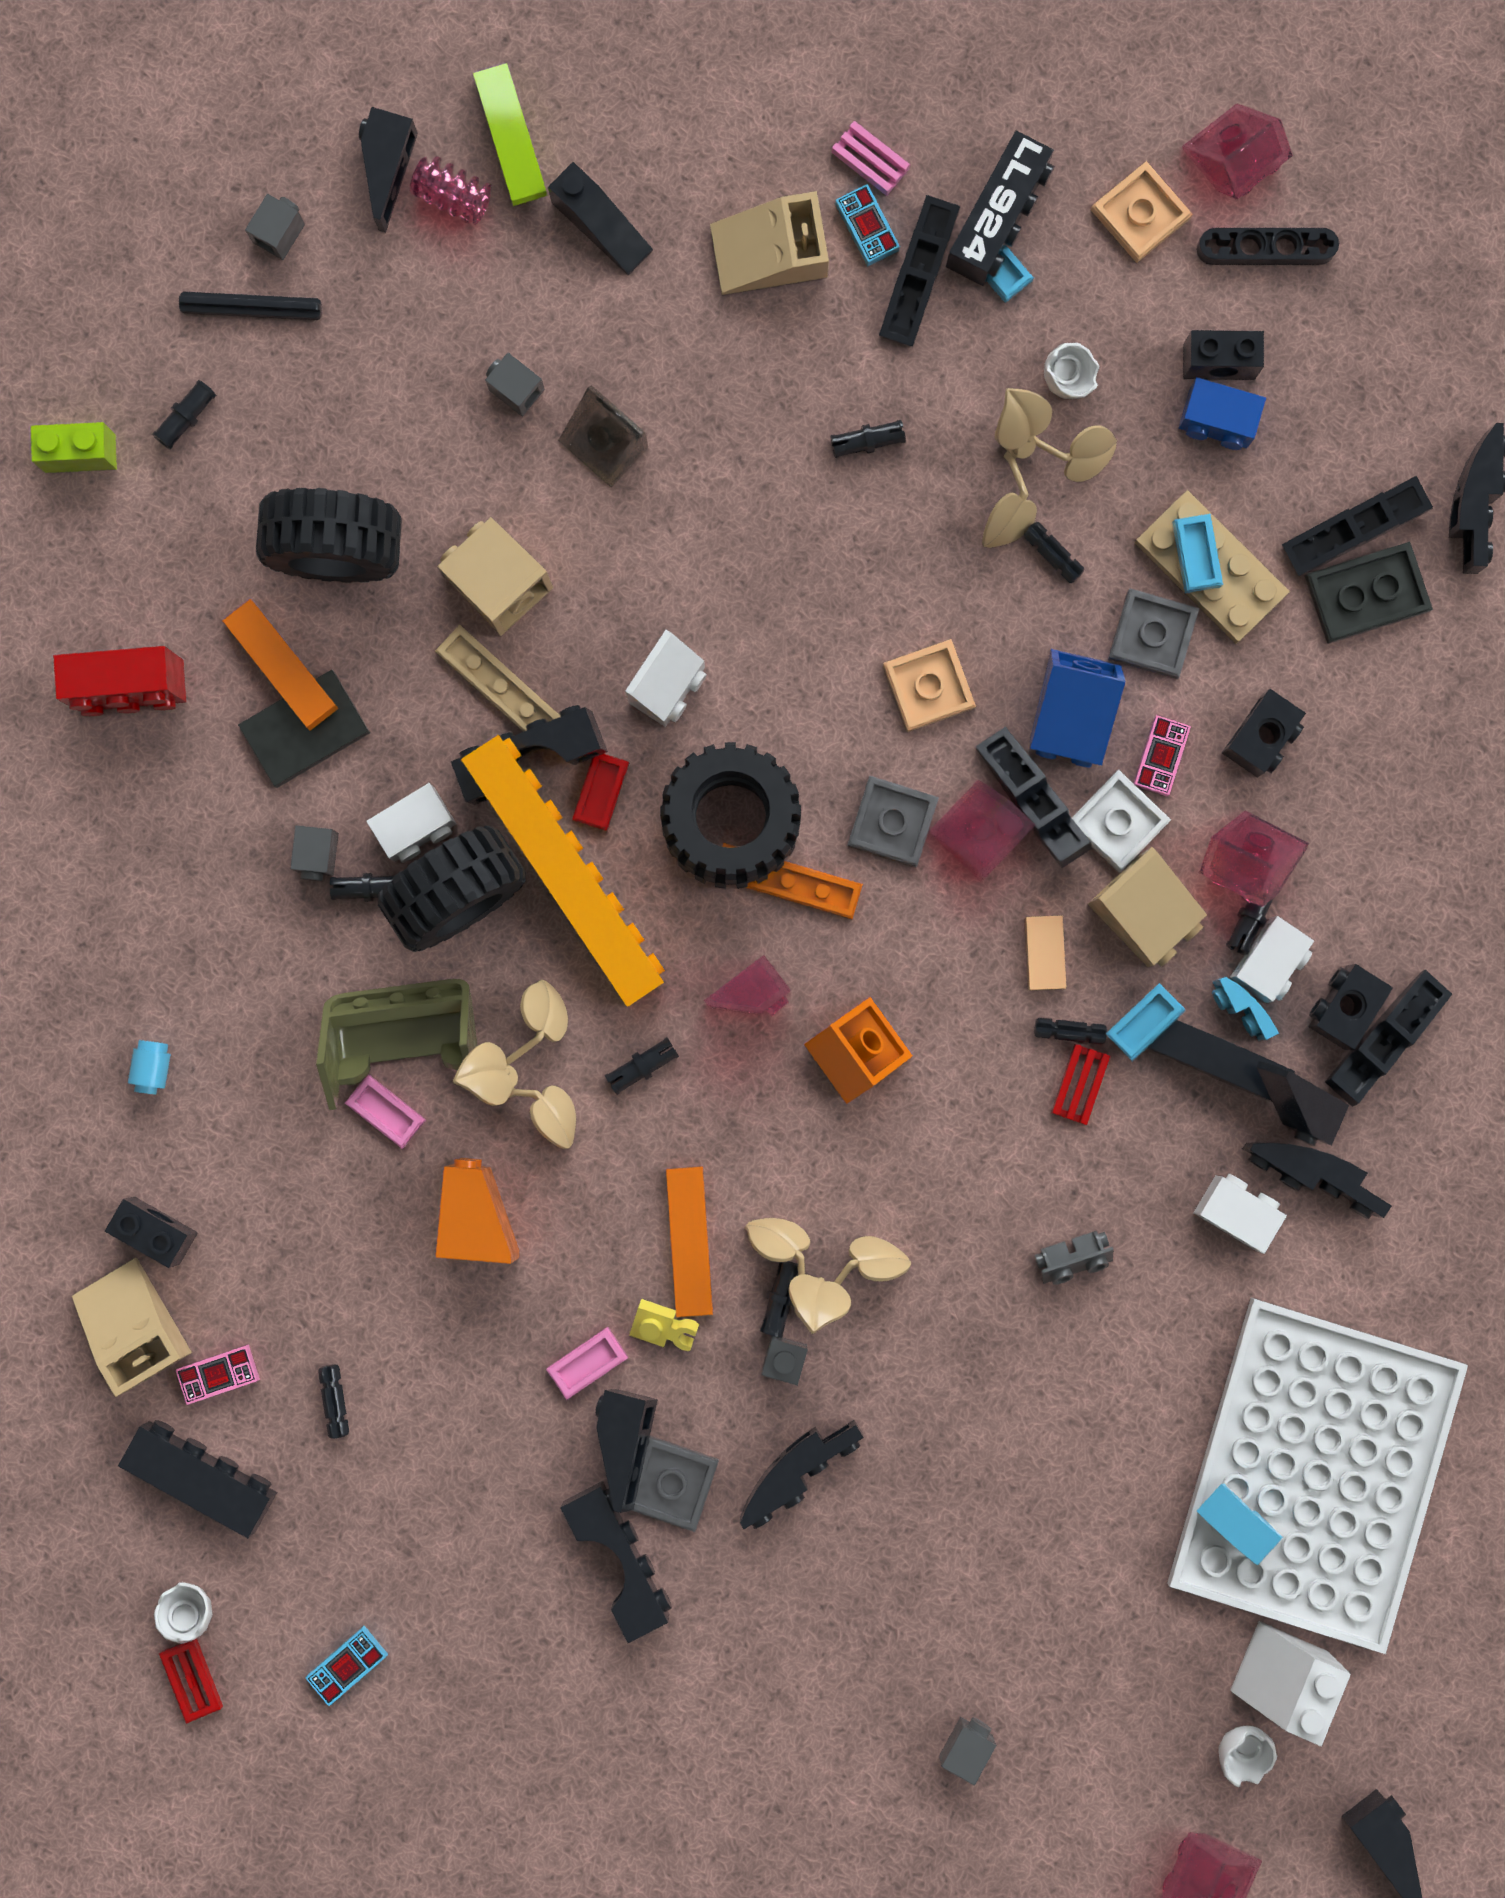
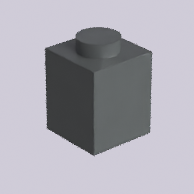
M267 194L245 231L252 243L284 260L305 223L299 214L300 209L296 204L285 197H280L278 200Z
M508 352L502 360L496 359L486 373L487 378L485 381L489 391L522 417L545 390L542 378Z
M296 825L290 869L301 873L300 879L322 882L323 875L334 876L339 833L333 829Z
M771 1336L762 1366V1375L798 1386L808 1351L807 1344L784 1337Z
M960 1716L939 1755L941 1767L975 1786L997 1746L993 1735L990 1734L992 1729L977 1718L972 1717L969 1722Z

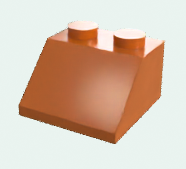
M871 997L804 1044L846 1104L872 1088L913 1056Z

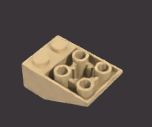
M817 191L780 197L710 224L722 295L828 278L829 259Z
M134 1258L72 1296L96 1365L115 1397L128 1392L192 1353L138 1258Z

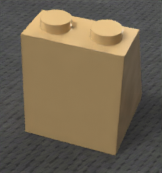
M490 517L485 523L480 521L475 524L467 533L468 539L459 547L454 545L442 555L441 563L437 567L442 575L489 625L502 636L553 589V585L547 571Z
M1153 847L1136 857L1088 903L1094 912L1147 967L1154 966L1156 963L1161 967L1177 953L1173 947L1182 938L1187 942L1191 940L1203 928L1200 921L1207 916L1205 911Z

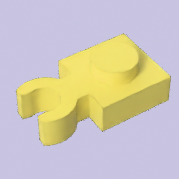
M641 1299L629 1336L661 1347L665 1346L666 1340H670L679 1349L690 1351L694 1338L688 1337L684 1333L695 1336L699 1324L691 1319L676 1320L674 1319L676 1310Z

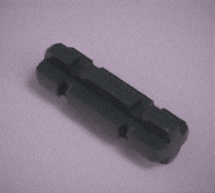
M1036 521L1025 531L1024 538L1032 546L1036 544L1038 546L1037 551L1056 570L1060 569L1062 571L1061 575L1069 583L1075 582L1083 574L1084 567L1076 559L1072 560L1070 558L1071 554L1052 534L1050 536L1046 534L1048 530L1040 522Z
M1038 1018L1035 1021L1034 1034L1038 1038L1049 1039L1051 1036H1054L1056 1040L1074 1042L1089 1040V1043L1104 1044L1107 1038V1026L1103 1024L1092 1023L1090 1026H1087L1085 1022L1067 1020L1052 1022V1019Z
M336 1364L322 1366L318 1370L320 1384L323 1383L324 1386L321 1389L325 1419H329L328 1424H326L328 1437L331 1439L342 1438L349 1434L348 1419H344V1415L347 1413L343 1387L338 1382L341 1379L340 1368Z

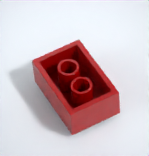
M166 646L53 655L56 699L68 705L71 710L81 711L82 716H101L104 714L103 709L117 708L118 713H137L140 711L139 706L153 705L154 710L176 709V703H186L184 660Z

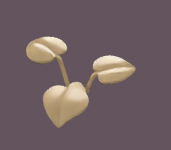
M1006 389L1004 407L995 431V439L1007 450L1004 458L1010 464L1020 494L1008 493L997 502L985 526L982 545L992 548L1009 544L1021 538L1035 521L1037 507L1031 500H1026L1028 491L1016 463V458L1023 459L1029 457L1037 446L1063 461H1068L1064 470V474L1068 479L1075 482L1086 481L1096 476L1111 460L1117 442L1113 433L1104 426L1088 427L1075 437L1070 446V453H1063L1036 437L1050 424L1052 408L1049 402L1042 396L1028 390Z
M541 979L524 991L520 1004L525 1023L530 1029L537 1031L535 1037L507 1058L501 1048L493 1043L486 1042L476 1046L462 1061L453 1079V1083L467 1089L479 1100L492 1106L501 1105L508 1098L514 1096L534 1098L536 1101L530 1107V1115L537 1130L557 1147L569 1149L573 1144L576 1128V1113L571 1098L564 1090L557 1086L546 1087L542 1094L537 1090L515 1089L514 1086L517 1084L518 1075L516 1070L510 1066L512 1062L542 1041L544 1036L551 1042H557L561 1040L567 1030L568 1015L560 994L551 984Z
M764 1218L751 1221L745 1226L752 1247L764 1258L775 1262H787L794 1257L797 1260L798 1276L794 1277L790 1282L788 1288L789 1296L794 1306L795 1314L803 1321L811 1334L816 1333L827 1324L841 1319L849 1312L851 1298L840 1285L852 1269L858 1267L860 1274L868 1280L889 1281L905 1274L911 1266L909 1258L893 1244L880 1238L865 1236L855 1239L849 1247V1254L854 1260L848 1262L834 1282L825 1281L822 1277L817 1278L805 1274L804 1255L801 1251L809 1248L810 1239L799 1225L783 1219Z

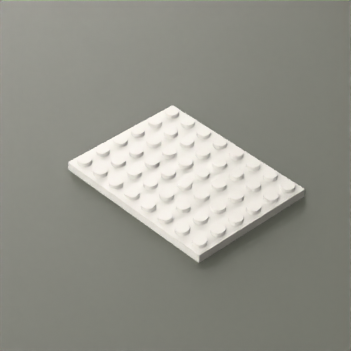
M1250 1298L1167 1584L1172 1588L1386 1654L1468 1365ZM1223 1483L1252 1511H1257L1284 1537L1259 1565H1256L1241 1553L1197 1512L1201 1505Z

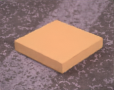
M1147 161L1091 207L1094 215L1136 263L1190 220L1193 215Z
M952 639L883 663L907 732L976 708Z

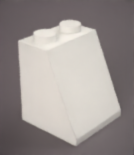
M1259 1621L1232 1685L1231 1692L1285 1731L1322 1746L1351 1674L1327 1650Z

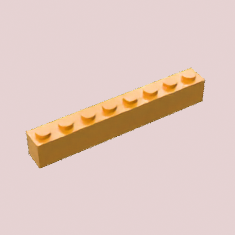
M497 735L461 760L628 1007L663 984L664 981L660 974L665 970L654 953L646 956L639 944L645 940L632 922L626 926L619 913L624 911V908L614 893L611 892L606 896L598 884L604 878L594 863L591 861L586 865L578 854L584 848L572 830L565 834L558 824V821L563 817L550 799L544 803L537 790L542 785L532 770L528 769L524 772L516 761L522 755L510 737L503 741Z

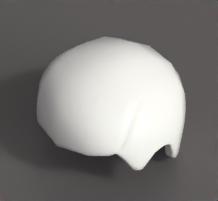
M1064 343L1048 355L1044 367V378L1050 391L1063 399L1084 398L1098 386L1096 376L1099 364L1093 358L1088 348L1079 343Z
M178 1583L175 1587L162 1593L154 1612L156 1629L166 1640L181 1644L193 1641L207 1630L213 1615L211 1600L204 1590L189 1583Z
M1240 1726L1227 1732L1218 1750L1224 1776L1237 1787H1240L1243 1781L1259 1784L1264 1774L1272 1770L1277 1759L1275 1744L1272 1738L1254 1726Z

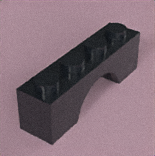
M580 705L571 706L560 711V717L547 722L546 719H539L526 725L527 731L515 736L513 732L499 735L503 741L510 737L522 755L516 759L517 762L524 755L540 749L553 750L572 765H577L608 752L593 711L586 707L581 708ZM480 746L467 748L459 753L460 758L450 761L465 802L473 805L488 799L461 759Z
M601 1481L564 1500L560 1508L577 1542L594 1541L609 1547L622 1563L625 1583L622 1591L613 1601L611 1611L627 1643L667 1624L670 1615L668 1610L672 1609L670 1599L664 1588L657 1590L651 1578L655 1575L653 1565L646 1554L640 1556L634 1544L639 1539L632 1523L629 1520L623 1522L620 1514L613 1510L609 1488L607 1489L604 1482Z

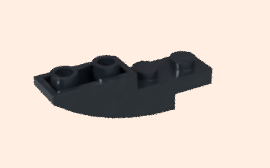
M1504 423L1493 425L1474 447L1465 463L1453 497L1448 538H1463V574H1478L1488 567L1493 557V544L1488 542V528L1491 527L1493 522V508L1489 504L1495 502L1505 492V471H1503L1505 457Z
M1272 1142L1246 1143L1242 1148L1251 1154L1248 1161L1264 1171H1268L1270 1167L1282 1174L1279 1180L1293 1190L1299 1192L1301 1187L1314 1190L1320 1181L1321 1183L1318 1187L1320 1190L1335 1199H1338L1340 1195L1344 1196L1352 1202L1349 1208L1366 1219H1370L1372 1215L1385 1218L1392 1207L1389 1203L1360 1186L1368 1172L1332 1154L1313 1148Z
M851 1421L824 1439L815 1426L787 1447L767 1468L748 1497L740 1516L742 1528L746 1529L752 1525L754 1529H757L773 1518L771 1513L784 1505L786 1509H789L800 1503L805 1498L803 1493L808 1490L807 1483L803 1478L804 1474L808 1473L812 1477L829 1466L827 1460L838 1453L841 1457H845L860 1447L858 1441L864 1437L856 1421Z

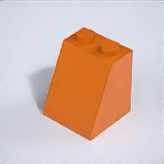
M455 1159L454 1164L444 1166L436 1258L513 1263L519 1258L520 1250L491 1167L481 1166L482 1159Z

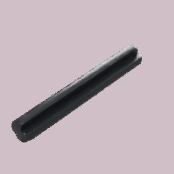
M186 291L181 292L179 296V309L184 314L319 320L322 315V304L318 298Z

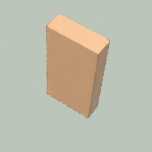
M1063 916L1025 917L1028 990L1066 989Z

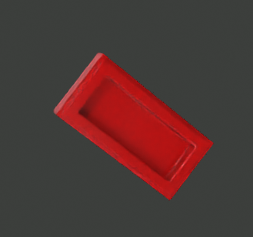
M606 754L592 758L572 818L573 821L608 832L630 764L629 761Z

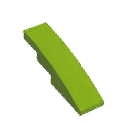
M507 63L473 73L513 206L548 196Z

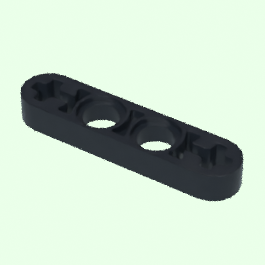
M1211 228L1202 234L1197 243L1196 250L1200 260L1210 265H1323L1331 261L1338 251L1339 239L1335 232L1327 228ZM1231 238L1234 239L1233 255L1229 254L1231 247H1221L1217 254L1212 253L1210 247H1206L1211 239H1215L1218 246H1228ZM1248 238L1253 239L1258 244V253L1255 255L1245 254L1241 250L1240 242ZM1279 239L1290 240L1294 244V253L1291 255L1279 253L1276 248V241ZM1318 239L1323 240V245L1329 246L1324 254L1320 253L1318 247H1308L1304 255L1301 254L1303 244L1304 246H1314Z

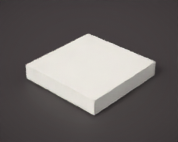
M1117 770L1072 817L1091 841L1092 847L1119 873L1171 821L1120 770Z

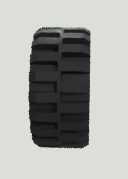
M287 488L280 489L279 492L272 491L265 495L259 503L256 555L263 566L290 576H300L305 579H318L328 582L341 581L342 583L382 581L384 578L392 577L399 567L402 518L392 504L384 503L381 499L370 498L368 495L360 493L354 494L343 490H327L326 488H296L293 490Z
M725 742V748L715 749L714 744L703 747L704 753L699 756L692 753L685 758V765L682 768L676 767L670 775V784L665 785L662 794L663 802L662 806H660V818L667 848L671 856L677 859L678 865L686 873L688 871L695 875L696 880L704 884L706 881L715 883L717 888L726 889V885H736L737 889L748 887V883L752 881L760 883L768 879V874L772 871L777 872L784 865V860L787 856H791L795 848L801 821V805L799 804V792L796 784H792L790 773L787 769L776 764L774 756L768 752L764 756L757 753V747L747 744L745 749L736 748V742ZM733 785L746 788L755 793L764 805L766 813L764 827L755 840L744 846L727 848L715 845L706 840L698 828L696 812L701 799L710 791L722 786Z
M480 826L472 831H466L454 839H449L442 843L441 846L425 853L423 857L415 860L406 869L396 874L393 880L386 883L383 890L379 892L378 907L403 946L413 952H420L452 938L459 932H463L502 906L505 901L512 898L514 893L523 887L526 881V872L500 831L491 826Z

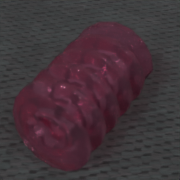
M436 156L431 163H428L427 157H423L412 175L410 183L411 194L415 197L422 196L426 203L432 204L435 202L438 209L443 211L447 209L449 215L453 217L460 215L461 220L465 223L473 222L474 225L479 223L489 205L492 184L487 182L479 190V177L473 176L469 183H466V170L461 169L456 176H453L454 164L448 163L441 170V157Z

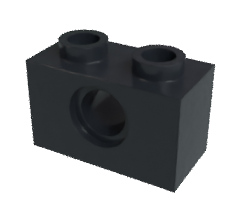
M1191 330L1183 344V379H1196L1197 377L1204 380H1255L1264 367V331Z
M1269 688L1260 696L1222 751V754L1257 778L1266 771L1271 774L1284 757L1279 752L1285 743L1289 742L1292 744L1302 732L1304 726L1300 722L1306 713ZM1260 727H1266L1272 731L1274 736L1272 744H1266L1260 739Z
M1357 964L1347 965L1345 969L1342 967L1337 969L1328 984L1332 987L1326 999L1320 998L1309 1014L1313 1020L1308 1027L1344 1050H1355L1393 989L1392 986ZM1345 995L1349 996L1354 1002V1010L1349 1016L1344 1014L1340 1008V1001Z
M137 1197L124 1198L104 1231L167 1268L181 1264L198 1234L195 1230Z

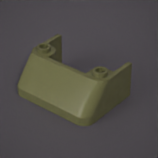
M446 979L341 993L329 998L323 1006L316 1061L329 1110L337 1109L339 1085H355L361 1082L369 1074L370 1063L441 1054L445 1067L458 1070L465 1057L478 1046L469 984L462 979Z

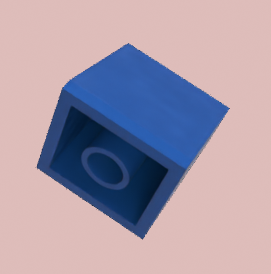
M1051 649L1030 736V749L1036 750L1035 753L1048 759H1056L1058 755L1071 758V762L1078 766L1092 767V764L1102 766L1126 682L1122 666Z

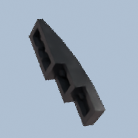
M926 195L879 336L913 347L961 208L959 205Z
M1414 476L1385 493L1381 492L1350 510L1349 508L1283 543L1282 546L1298 576H1301L1432 510L1433 506L1418 477Z
M1006 727L975 746L1017 810L1061 868H1064L1092 849L1091 841L1071 818L1069 809L1049 786L1044 773Z
M1423 970L1364 1034L1355 1050H1350L1325 1083L1352 1107L1359 1104L1378 1078L1387 1074L1405 1049L1414 1045L1452 996V993L1427 970Z
M1178 1020L1147 1047V1049L1172 1058L1178 1063L1210 1075L1216 1080L1270 1102L1272 1100L1257 1069L1259 1061L1296 1073L1294 1070Z

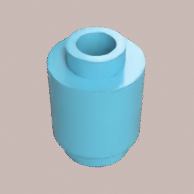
M144 1040L138 1041L137 1049L133 1048L128 1083L135 1085L134 1092L157 1095L158 1088H165L171 1056L170 1053H167L169 1044Z

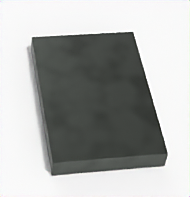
M1410 542L1305 575L1327 644L1433 610Z
M333 670L316 678V681L339 709L311 731L306 728L284 698L238 724L276 788L370 734L369 729Z

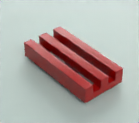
M1074 1044L1051 1113L1087 1125L1110 1055ZM1082 1054L1086 1058L1068 1111L1062 1109L1079 1056ZM1094 1059H1097L1099 1063L1081 1115L1075 1114Z
M197 1638L187 1643H179L159 1653L186 1724L216 1712L223 1707ZM186 1650H189L196 1670L198 1672L199 1678L201 1680L208 1701L210 1703V1705L208 1706L201 1692L200 1686L192 1669ZM172 1656H178L188 1686L192 1691L199 1710L193 1712Z

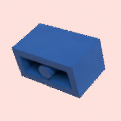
M1196 377L1189 389L1178 429L1185 430L1186 435L1193 439L1206 440L1209 437L1219 440L1223 447L1231 450H1241L1242 447L1248 448L1255 439L1266 397Z

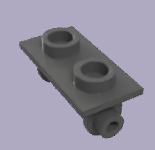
M1093 1231L1073 1238L1072 1243L1076 1252L1069 1254L1065 1241L1040 1249L1041 1253L1034 1256L1039 1269L1046 1267V1269L1042 1270L1043 1284L1051 1281L1055 1285L1062 1284L1071 1280L1075 1273L1087 1270L1088 1273H1095L1109 1266L1108 1262L1113 1261L1114 1249L1113 1247L1104 1249V1247L1109 1246L1105 1232L1098 1234L1097 1231Z

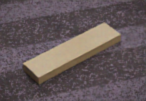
M461 625L435 650L441 658L523 732L527 731L526 725L539 719H546L549 722L560 717L556 711Z

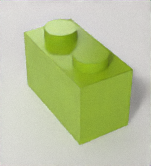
M104 422L31 426L32 462L45 473L117 470L116 434Z

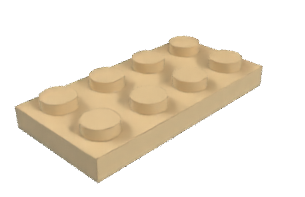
M1188 490L1134 542L1184 593L1172 522L1174 519L1211 514ZM1211 514L1223 585L1220 588L1185 594L1237 644L1290 591Z

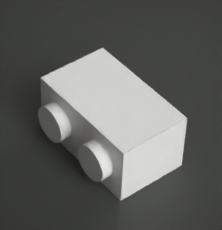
M430 783L367 820L368 825L388 858L394 862L400 859L402 863L416 857L421 852L419 847L431 840L435 844L452 834L450 828L456 825L441 797Z
M1278 916L1269 918L1251 945L1248 955H1244L1229 979L1265 1003L1274 1002L1275 999L1281 1000L1292 985V982L1288 979L1296 968L1301 970L1309 961L1312 955L1309 948L1314 940Z
M1228 1174L1226 1178L1215 1175L1194 1214L1253 1250L1265 1254L1287 1216L1277 1210L1280 1203L1263 1193H1260L1257 1198L1246 1191L1247 1183L1231 1174Z

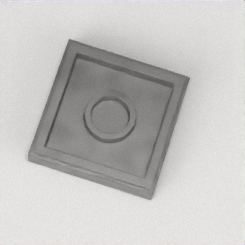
M1129 588L1108 659L1178 679L1199 608Z
M869 776L848 846L917 867L939 797Z
M650 1436L634 1510L632 1511L695 1532L719 1459Z

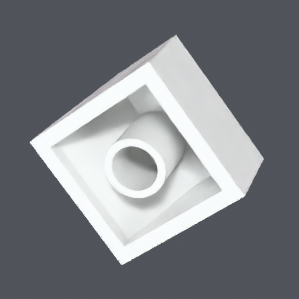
M665 630L625 690L629 704L664 727L667 726L670 720L677 722L687 706L683 702L684 698L690 690L696 692L706 678L707 674L703 672L705 668L704 660L675 635Z

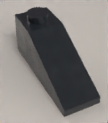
M371 107L368 119L364 118L360 124L359 140H361L373 218L378 230L386 233L418 132L412 118Z
M574 162L548 186L551 203L627 275L653 251L652 247L600 186Z
M1259 1061L1257 1065L1258 1072L1282 1124L1296 1131L1294 1138L1311 1146H1315L1317 1141L1332 1146L1349 1105L1287 1069Z
M610 1389L604 1390V1395H601L597 1402L595 1413L598 1421L596 1429L613 1510L623 1513L634 1510L658 1399L624 1390Z
M1376 1789L1344 1813L1342 1818L1402 1898H1422L1410 1831L1401 1820L1406 1816V1813L1392 1795L1385 1799Z

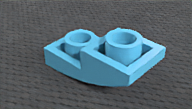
M1227 977L1212 981L1216 988L1212 991L1218 1007L1221 1010L1226 1009L1228 1014H1234L1243 1010L1245 1016L1242 1017V1022L1251 1037L1256 1035L1258 1041L1279 1034L1266 1011L1244 988Z
M1224 1483L1197 1510L1214 1529L1256 1565H1259L1284 1538L1257 1511H1252Z

